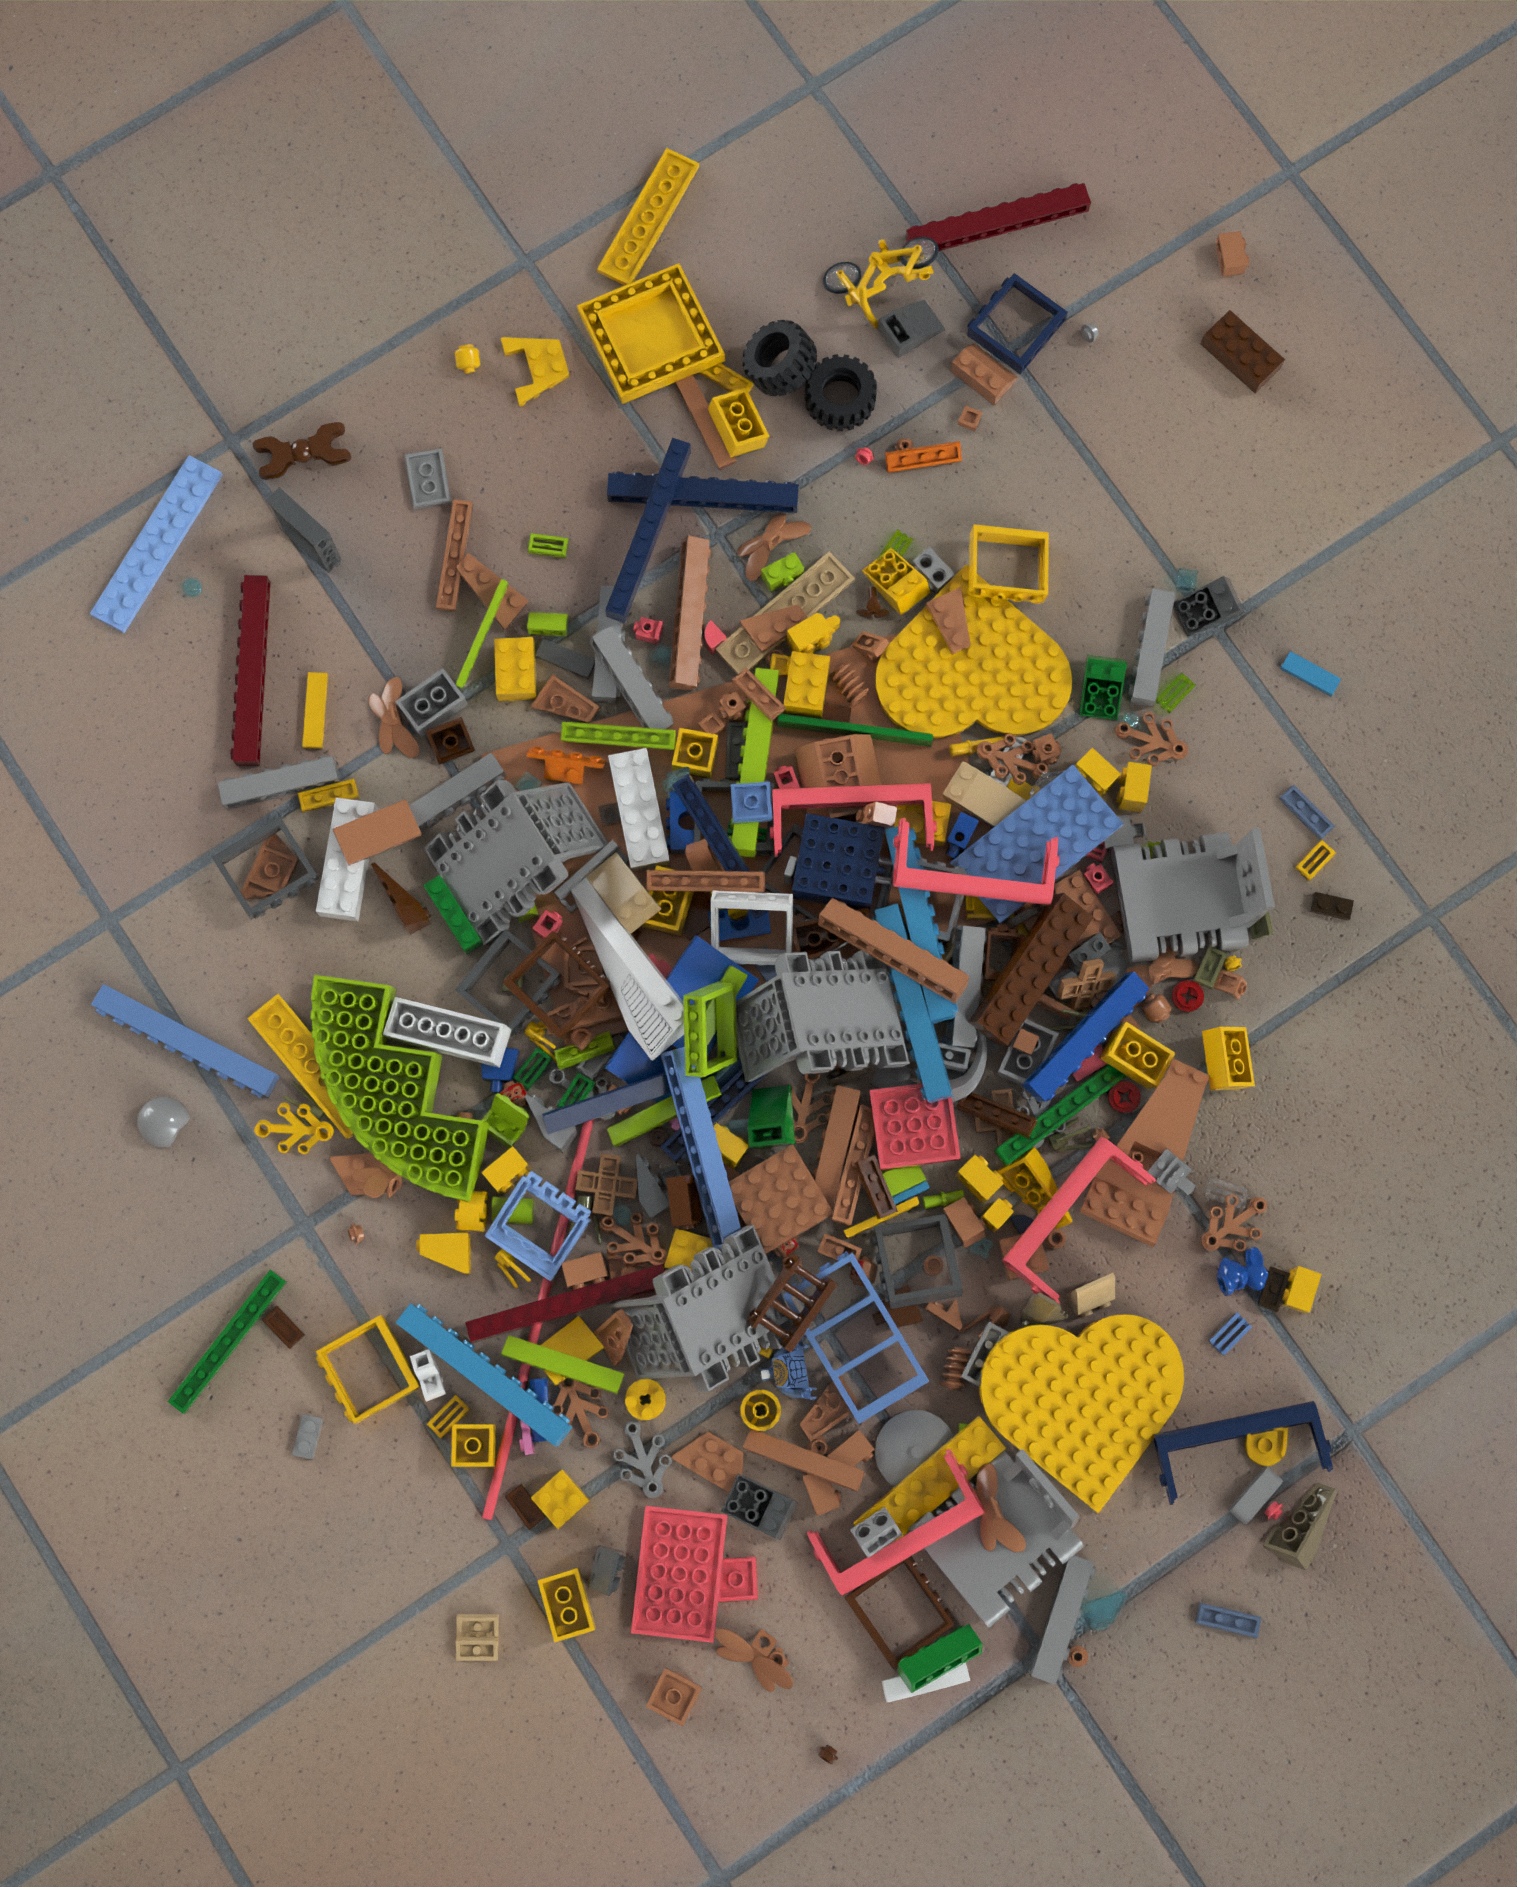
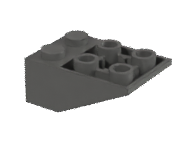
M925 300L895 309L879 318L878 330L898 358L945 331L944 326Z
M1225 576L1173 603L1188 637L1229 622L1245 613L1230 579Z
M637 1154L639 1201L650 1220L654 1221L670 1210L668 1192L666 1190L662 1192L660 1186H662L661 1181L656 1173L653 1175L650 1173L651 1166L645 1156L641 1158Z
M738 1473L721 1512L775 1539L781 1540L798 1502Z
M601 1545L598 1546L588 1588L607 1596L618 1590L621 1577H617L618 1571L623 1569L626 1559L625 1556H622L623 1551Z

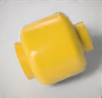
M471 344L459 346V349L455 351L456 367L459 370H463L465 374L474 373L475 369L481 364L479 350Z

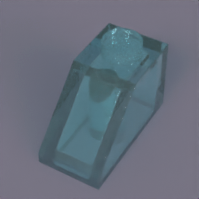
M689 767L666 773V779L663 780V791H667V797H670V792H676L672 784L685 775L690 774Z
M1122 1591L1084 1602L1083 1605L1090 1628H1096L1097 1631L1108 1629V1625L1115 1621L1127 1597L1126 1592Z

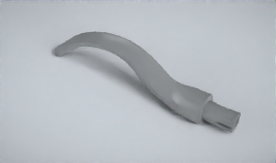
M976 1029L978 1034V1050L972 1066L963 1076L949 1080L954 1096L952 1097V1102L969 1095L976 1088L984 1073L987 1060L986 1036L978 1029Z

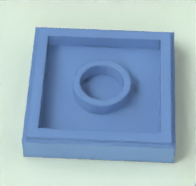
M770 782L731 784L733 823L773 821Z

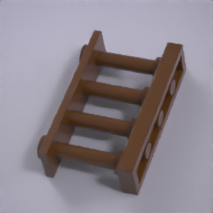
M795 1254L787 1258L783 1265V1270L758 1307L750 1312L749 1320L747 1321L754 1329L758 1324H761L781 1338L780 1345L790 1353L794 1350L838 1285L828 1276H825L824 1279H819L801 1267L799 1264L802 1259ZM794 1272L816 1286V1291L812 1296H807L787 1282ZM782 1289L804 1303L805 1307L801 1313H795L776 1300ZM770 1306L793 1321V1325L789 1330H783L764 1317Z

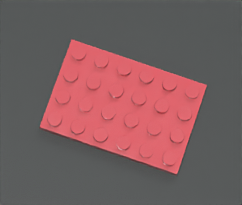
M645 1506L631 1633L714 1643L728 1515Z

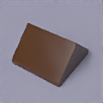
M462 717L425 731L439 765L475 751Z

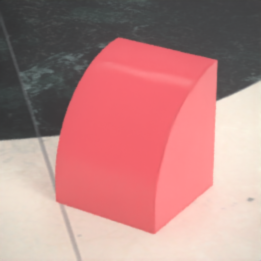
M711 620L705 628V644L708 651L713 655L716 652L715 649L726 640V636Z

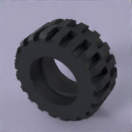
M790 320L769 322L767 326L763 325L757 333L755 332L751 340H748L747 348L743 351V370L762 393L769 394L770 396H784L788 392H795V389L798 387L801 388L804 385L803 382L805 380L808 381L811 377L810 373L814 371V363L817 362V349L813 340L797 323ZM788 350L781 362L771 366L774 359L780 353Z
M835 354L831 359L825 357L822 359V363L817 362L815 364L814 371L810 373L811 377L805 382V406L807 411H810L811 418L813 420L817 418V424L820 426L825 424L829 430H832L833 426H836L838 431H843V428L852 430L854 425L861 426L864 424V419L868 420L871 416V411L874 410L876 402L877 382L874 379L872 370L868 371V365L865 362L859 363V358L854 357L851 359L846 354H844V357H839L838 354ZM845 381L857 389L858 397L849 404L837 405L825 398L823 389L832 382Z

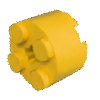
M473 1190L470 1202L457 1199V1203H459V1209H455L457 1230L485 1231L488 1216L487 1204L485 1203V1200H488L487 1191Z
M641 1379L635 1381L628 1388L625 1395V1404L633 1417L640 1420H652L664 1411L666 1394L658 1382L651 1379ZM649 1394L651 1396L649 1398L651 1403L642 1405L641 1402L643 1400H641V1396Z
M755 1390L748 1393L740 1407L744 1423L756 1431H766L773 1428L781 1415V1405L778 1398L767 1390ZM761 1404L764 1405L766 1414L757 1416L755 1407L757 1405L760 1407Z

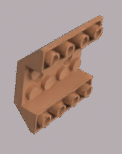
M853 734L813 742L794 750L802 788L881 785L871 735ZM840 753L843 756V761L835 763L832 760V755ZM861 807L807 809V813L840 818L855 815Z

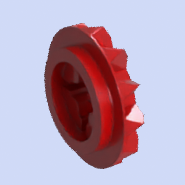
M1190 980L1182 981L1175 986L1172 992V1001L1177 1008L1184 1012H1193L1202 1005L1204 992L1199 984ZM1190 989V996L1193 999H1190L1186 1004L1185 997H1182V994H1186Z
M1121 1081L1115 1084L1108 1095L1109 1103L1114 1110L1121 1113L1134 1111L1139 1106L1141 1100L1139 1089L1128 1081ZM1130 1091L1127 1097L1130 1102L1124 1101L1120 1104L1121 1096L1119 1093L1125 1094Z

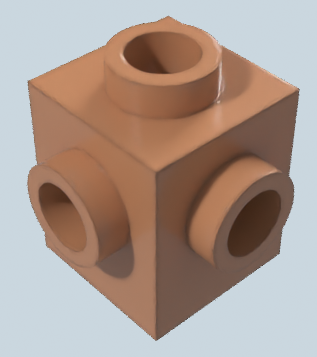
M736 691L732 694L731 692L724 694L721 700H719L720 707L718 710L723 718H727L728 722L738 721L745 716L747 702Z
M1052 733L1033 740L1034 748L1032 755L1034 760L1039 763H1045L1047 766L1055 764L1062 750L1059 742H1055Z

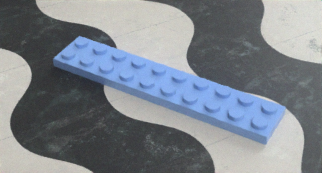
M190 455L187 457L90 612L92 617L122 633L126 632L223 476L222 472Z

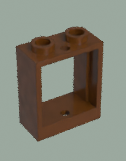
M988 928V931H985L987 940L983 951L985 954V961L982 964L983 980L996 981L1002 973L989 971L991 938L1012 940V958L1025 938V935L1018 934V930H1006V933L1000 932L999 928Z
M694 1175L666 1178L672 1227L679 1226V1230L697 1228L696 1224L702 1223V1215Z

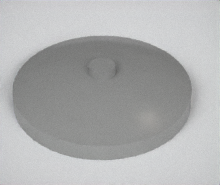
M909 1410L893 1416L883 1425L875 1442V1460L881 1475L890 1485L895 1487L954 1437L953 1433L943 1420L926 1411Z

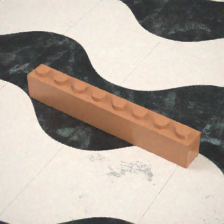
M689 535L681 541L669 687L686 691L693 690L700 682L698 669L702 661L700 649L703 646V638H701V634L705 626L703 613L706 609V601L704 600L708 590L706 576H708L710 569L708 558L711 554L710 540Z
M832 898L819 914V926L955 1004L967 988L969 976L964 971L952 967L945 960L939 959L929 951L919 948L912 941L905 940L898 936L896 932L884 928L877 921L871 920L861 912L851 909L844 902Z

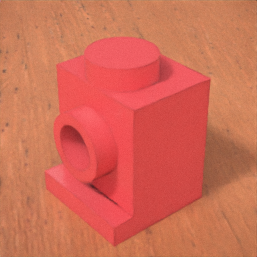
M641 617L640 621L635 622L633 632H636V639L658 645L664 628L663 621ZM646 626V627H649V628H651V629H650V630H645L644 627Z
M781 766L776 769V772H773L778 789L800 788L792 766ZM787 779L789 783L784 785L782 781Z
M1093 863L1085 869L1084 877L1096 895L1113 885L1114 881L1110 879L1102 864L1096 866ZM1099 874L1101 879H1096L1094 875Z
M545 910L532 928L533 932L543 939L552 931L557 933L563 925L562 916L553 910L552 912ZM548 923L553 924V927L551 929L546 928V925Z

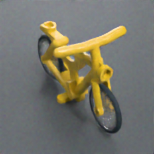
M928 237L914 238L907 242L902 249L892 251L888 250L886 241L881 239L878 241L881 252L871 253L869 257L870 264L860 283V268L852 262H840L831 266L826 271L823 277V285L831 293L842 294L848 292L849 294L845 295L848 307L857 303L862 308L865 317L873 328L877 329L878 320L871 312L867 298L885 290L886 284L883 282L891 275H903L906 282L917 278L921 280L929 279L930 274L934 273L932 265H928L936 259L939 252L938 245L933 239ZM900 262L904 265L891 268L888 266V264ZM877 267L882 273L875 279L874 287L867 290L866 286Z

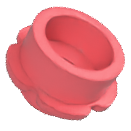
M866 447L863 449L858 448L855 455L856 460L862 465H867L874 458L872 451Z

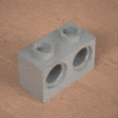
M928 547L912 561V566L927 579L930 591H933L936 595L955 576V573L931 547ZM927 562L930 566L924 568L921 566V563ZM940 576L943 580L938 582L933 577Z
M885 1507L850 1530L868 1558L903 1535Z

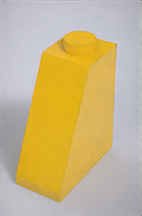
M420 1234V1239L416 1240V1250L420 1252L421 1256L466 1275H471V1234Z

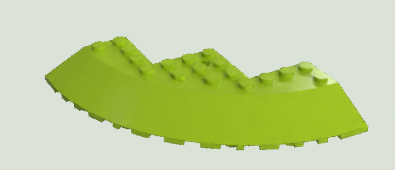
M314 975L311 993L313 1030L311 1032L312 1038H314V1053L320 1067V1076L324 1080L330 1100L337 1108L345 1125L377 1160L381 1161L397 1175L443 1196L470 1202L483 1162L489 1123L432 1113L442 1055L435 1052L386 1045L387 1037L383 1035L395 998L396 988L384 984Z

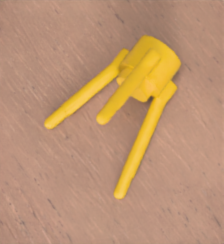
M531 1021L526 1027L524 1034L556 1062L555 1055L540 1042L541 1040L551 1048H556L554 1044L544 1038L545 1030L543 1029H548L547 1026L541 1021L538 1023Z
M504 1249L497 1253L494 1258L498 1262L497 1266L504 1272L515 1289L518 1288V1285L506 1267L509 1268L511 1266L527 1282L531 1281L514 1264L516 1260L514 1256Z

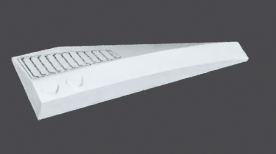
M585 877L571 892L607 979L610 981L609 984L628 1030L653 1061L684 1035V1002Z

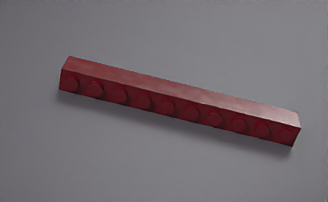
M1075 183L1063 189L1056 188L1044 194L1037 193L1032 197H1021L1013 202H1002L998 206L984 207L975 212L968 211L956 217L949 216L944 220L931 221L926 225H915L906 230L905 239L906 242H909L914 238L928 237L937 243L938 250L941 251L1089 212L1091 200L1085 183ZM917 241L908 246V248L920 245L922 248L921 253L924 255L935 252L934 246L928 241Z
M244 575V582H241L240 586L243 600H240L239 603L242 618L238 620L241 635L237 638V647L240 648L239 655L236 656V666L239 668L238 674H235V684L237 685V692H234L236 711H233L235 729H232L231 733L234 748L230 750V757L236 766H260L271 581L265 575Z
M660 1264L467 1321L465 1324L470 1342L476 1343L655 1290L653 1279L665 1272L664 1265Z

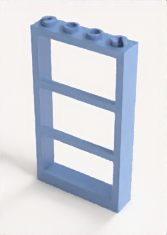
M846 1251L837 1257L838 1262L833 1265L828 1262L820 1267L821 1272L815 1276L822 1279L851 1261L870 1296L812 1331L808 1327L805 1335L856 1421L860 1424L928 1383L929 1380L854 1254H848ZM802 1278L803 1283L798 1286L793 1283L792 1286L802 1291L812 1285V1283ZM788 1292L783 1294L782 1296L789 1308L797 1314L800 1313L791 1298L792 1295ZM874 1301L894 1335L834 1371L816 1341L815 1336ZM898 1341L918 1375L858 1411L838 1377Z

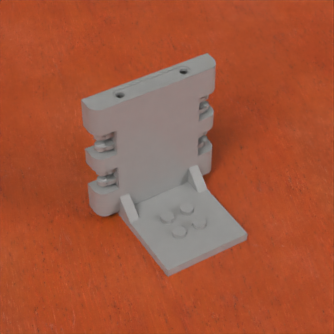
M497 780L480 795L483 801L481 805L482 810L477 808L475 810L463 811L455 818L458 823L457 832L439 833L423 848L484 945L491 944L505 929H509L511 915L515 917L523 916L534 907L535 893L539 895L548 894L568 877V872L562 864L570 858L599 852L608 844V841L569 782L516 792L513 785L507 780Z
M1260 828L1252 829L1233 846L1228 832L1201 835L1199 841L1193 840L1192 842L1194 854H1189L1187 843L1182 841L1180 844L1178 838L1162 840L1160 845H1155V858L1153 859L1150 858L1149 848L1143 846L1141 851L1139 843L1117 845L1110 848L1130 963L1156 960L1159 956V950L1161 953H1166L1165 939L1170 938L1173 952L1178 951L1179 947L1180 956L1195 955L1198 951V946L1199 948H1204V934L1207 933L1210 945L1214 947L1218 943V949L1221 951L1243 949L1248 946L1247 928H1250L1275 907Z
M862 950L855 953L852 958H848L847 961L841 958L840 951H827L819 959H816L815 962L808 959L807 952L783 953L775 962L777 976L736 1001L737 1045L746 1082H752L782 1064L793 1060L797 1061L798 1069L802 1074L829 1072L835 1068L836 1064L843 1067L846 1071L862 1070L867 1067L869 1061L880 1069L904 1067L910 1064L886 964Z
M747 1225L724 1239V1244L721 1246V1251L717 1248L709 1247L695 1254L694 1260L690 1263V1268L686 1265L683 1266V1264L676 1265L654 1277L653 1286L657 1295L649 1298L613 1301L607 1304L611 1315L622 1309L630 1317L633 1324L626 1352L637 1379L691 1376L695 1387L699 1391L709 1392L729 1380L727 1374L730 1370L729 1362L733 1367H750L760 1361L758 1356L760 1346L763 1349L768 1347L770 1349H780L782 1347L779 1336L761 1324H758L754 1329L747 1323L750 1312L758 1307L776 1280L754 1225ZM780 1292L776 1300L786 1306ZM771 1306L764 1315L765 1318L785 1331L789 1330L793 1325L791 1319Z
M1023 1449L1016 1454V1462L1003 1451L989 1464H992L997 1472L998 1487L996 1499L1004 1518L1011 1522L1023 1535L1026 1542L1025 1549L1021 1552H1013L996 1540L994 1550L987 1551L982 1544L980 1535L982 1515L924 1548L988 1628L1010 1611V1608L998 1595L999 1591L1011 1603L1014 1601V1598L1005 1589L1009 1582L1012 1583L1018 1593L1022 1594L1025 1592L1014 1579L1016 1576L1030 1593L1042 1583V1580L1030 1567V1564H1033L1042 1575L1046 1574L1044 1567L1036 1560L1042 1555L1046 1562L1054 1567L1056 1563L1046 1552L1049 1549L1063 1565L1084 1547L1071 1530L1076 1526L1079 1515ZM970 1481L971 1486L976 1489L975 1484ZM960 1487L950 1494L957 1505L965 1500ZM950 1500L945 1502L948 1509L954 1507ZM939 1508L936 1510V1513L938 1515L944 1513ZM930 1511L908 1528L909 1532L919 1528L935 1517Z

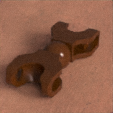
M341 422L324 424L317 430L314 436L308 437L309 441L298 439L290 444V442H281L272 436L255 440L252 444L256 452L272 454L271 462L259 469V477L264 480L280 478L287 472L290 466L296 465L295 461L306 463L312 457L314 460H323L332 466L349 462L351 460V453L348 450L331 447L334 438L345 433L344 424Z

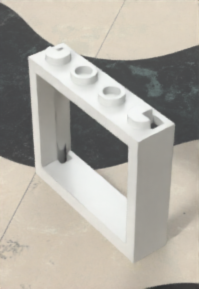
M713 890L711 897L712 947L740 965H775L776 959L780 955L792 953L793 894ZM719 908L786 911V950L719 947Z

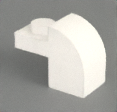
M430 1349L410 1356L426 1402L446 1394L442 1375Z

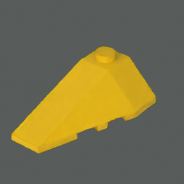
M1035 1146L1007 1167L1004 1165L997 1170L1003 1177L1001 1181L1012 1193L1015 1191L1023 1198L1022 1201L1026 1205L1029 1203L1037 1210L1038 1215L1058 1191L1046 1162ZM1068 1211L1054 1229H1059L1072 1222Z

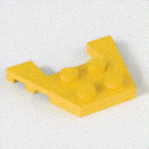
M501 338L505 356L525 352L533 379V384L515 388L520 407L524 406L530 399L540 396L541 392L548 388L551 389L570 377L560 340Z

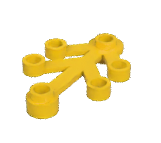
M281 1103L277 1108V1113L280 1116H284L292 1125L271 1124L267 1120H259L254 1127V1132L262 1138L267 1137L270 1132L292 1133L289 1138L279 1142L278 1150L281 1153H287L290 1147L305 1134L312 1135L307 1141H301L298 1145V1152L307 1154L310 1148L319 1140L327 1141L331 1139L334 1129L330 1123L320 1122L310 1112L311 1109L307 1104H301L297 1114L305 1118L312 1126H305L290 1111L288 1103ZM281 1107L286 1108L287 1111H286V1112H283V1111L281 1110ZM301 1109H306L307 1113H303ZM261 1125H265L267 1129H263ZM321 1128L326 1129L327 1132H326V1133L322 1132V1131H321ZM281 1144L287 1145V1148H283ZM305 1145L307 1149L304 1150L301 1148V1146Z

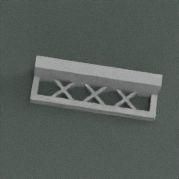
M613 840L554 892L555 897L571 914L578 906L575 903L571 907L564 899L572 894L571 890L615 852L619 854L626 864L629 862V859L618 849V845Z

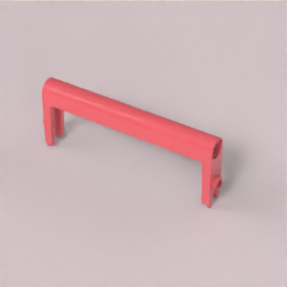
M931 783L772 789L774 827H770V839H774L775 857H778V853H782V810L863 807L873 802H880L890 806L922 805L926 848H930V851H933L934 833H937V822L933 821Z
M906 818L899 820L898 834L895 835L893 846L896 847L893 873L894 887L1042 905L1051 904L1055 871L1059 865V856L1057 855L1058 837H1055V839L1051 838V841L1046 842L1041 884L908 868L906 862L909 822H906Z
M1104 1137L1098 1139L1002 1260L1011 1271L1032 1287L1031 1291L1034 1294L1040 1292L1060 1303L1058 1300L1060 1295L1026 1266V1263L1103 1165L1111 1159L1144 1186L1147 1183L1151 1185L1156 1181L1151 1174L1143 1169V1165L1136 1159L1132 1160Z
M951 1449L946 1450L947 1454L944 1455V1458L965 1496V1500L879 1550L869 1558L867 1557L841 1572L818 1531L813 1532L811 1530L807 1532L815 1548L813 1553L816 1559L822 1561L832 1582L842 1596L985 1513L981 1501L966 1477L968 1475L967 1469L963 1463H958Z

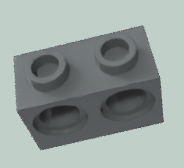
M1099 932L1093 934L1072 949L1065 961L1073 973L1079 972L1083 961L1098 959L1109 951L1111 947Z

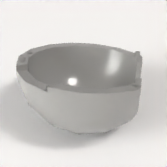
M156 1097L148 1101L140 1110L137 1127L141 1137L148 1144L158 1148L170 1147L176 1140L180 1129L189 1121V1114L186 1107L180 1101L170 1097Z

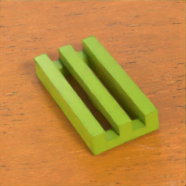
M531 533L528 553L566 558L569 539ZM534 539H535V540H542V541H549V542L563 543V546H562V545H554V544H550V543L534 542Z

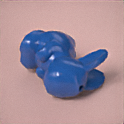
M1251 1247L1245 1250L1247 1266H1243L1227 1257L1221 1260L1216 1278L1224 1296L1231 1295L1235 1289H1243L1245 1285L1258 1291L1265 1287L1268 1272L1263 1266V1255L1258 1248Z

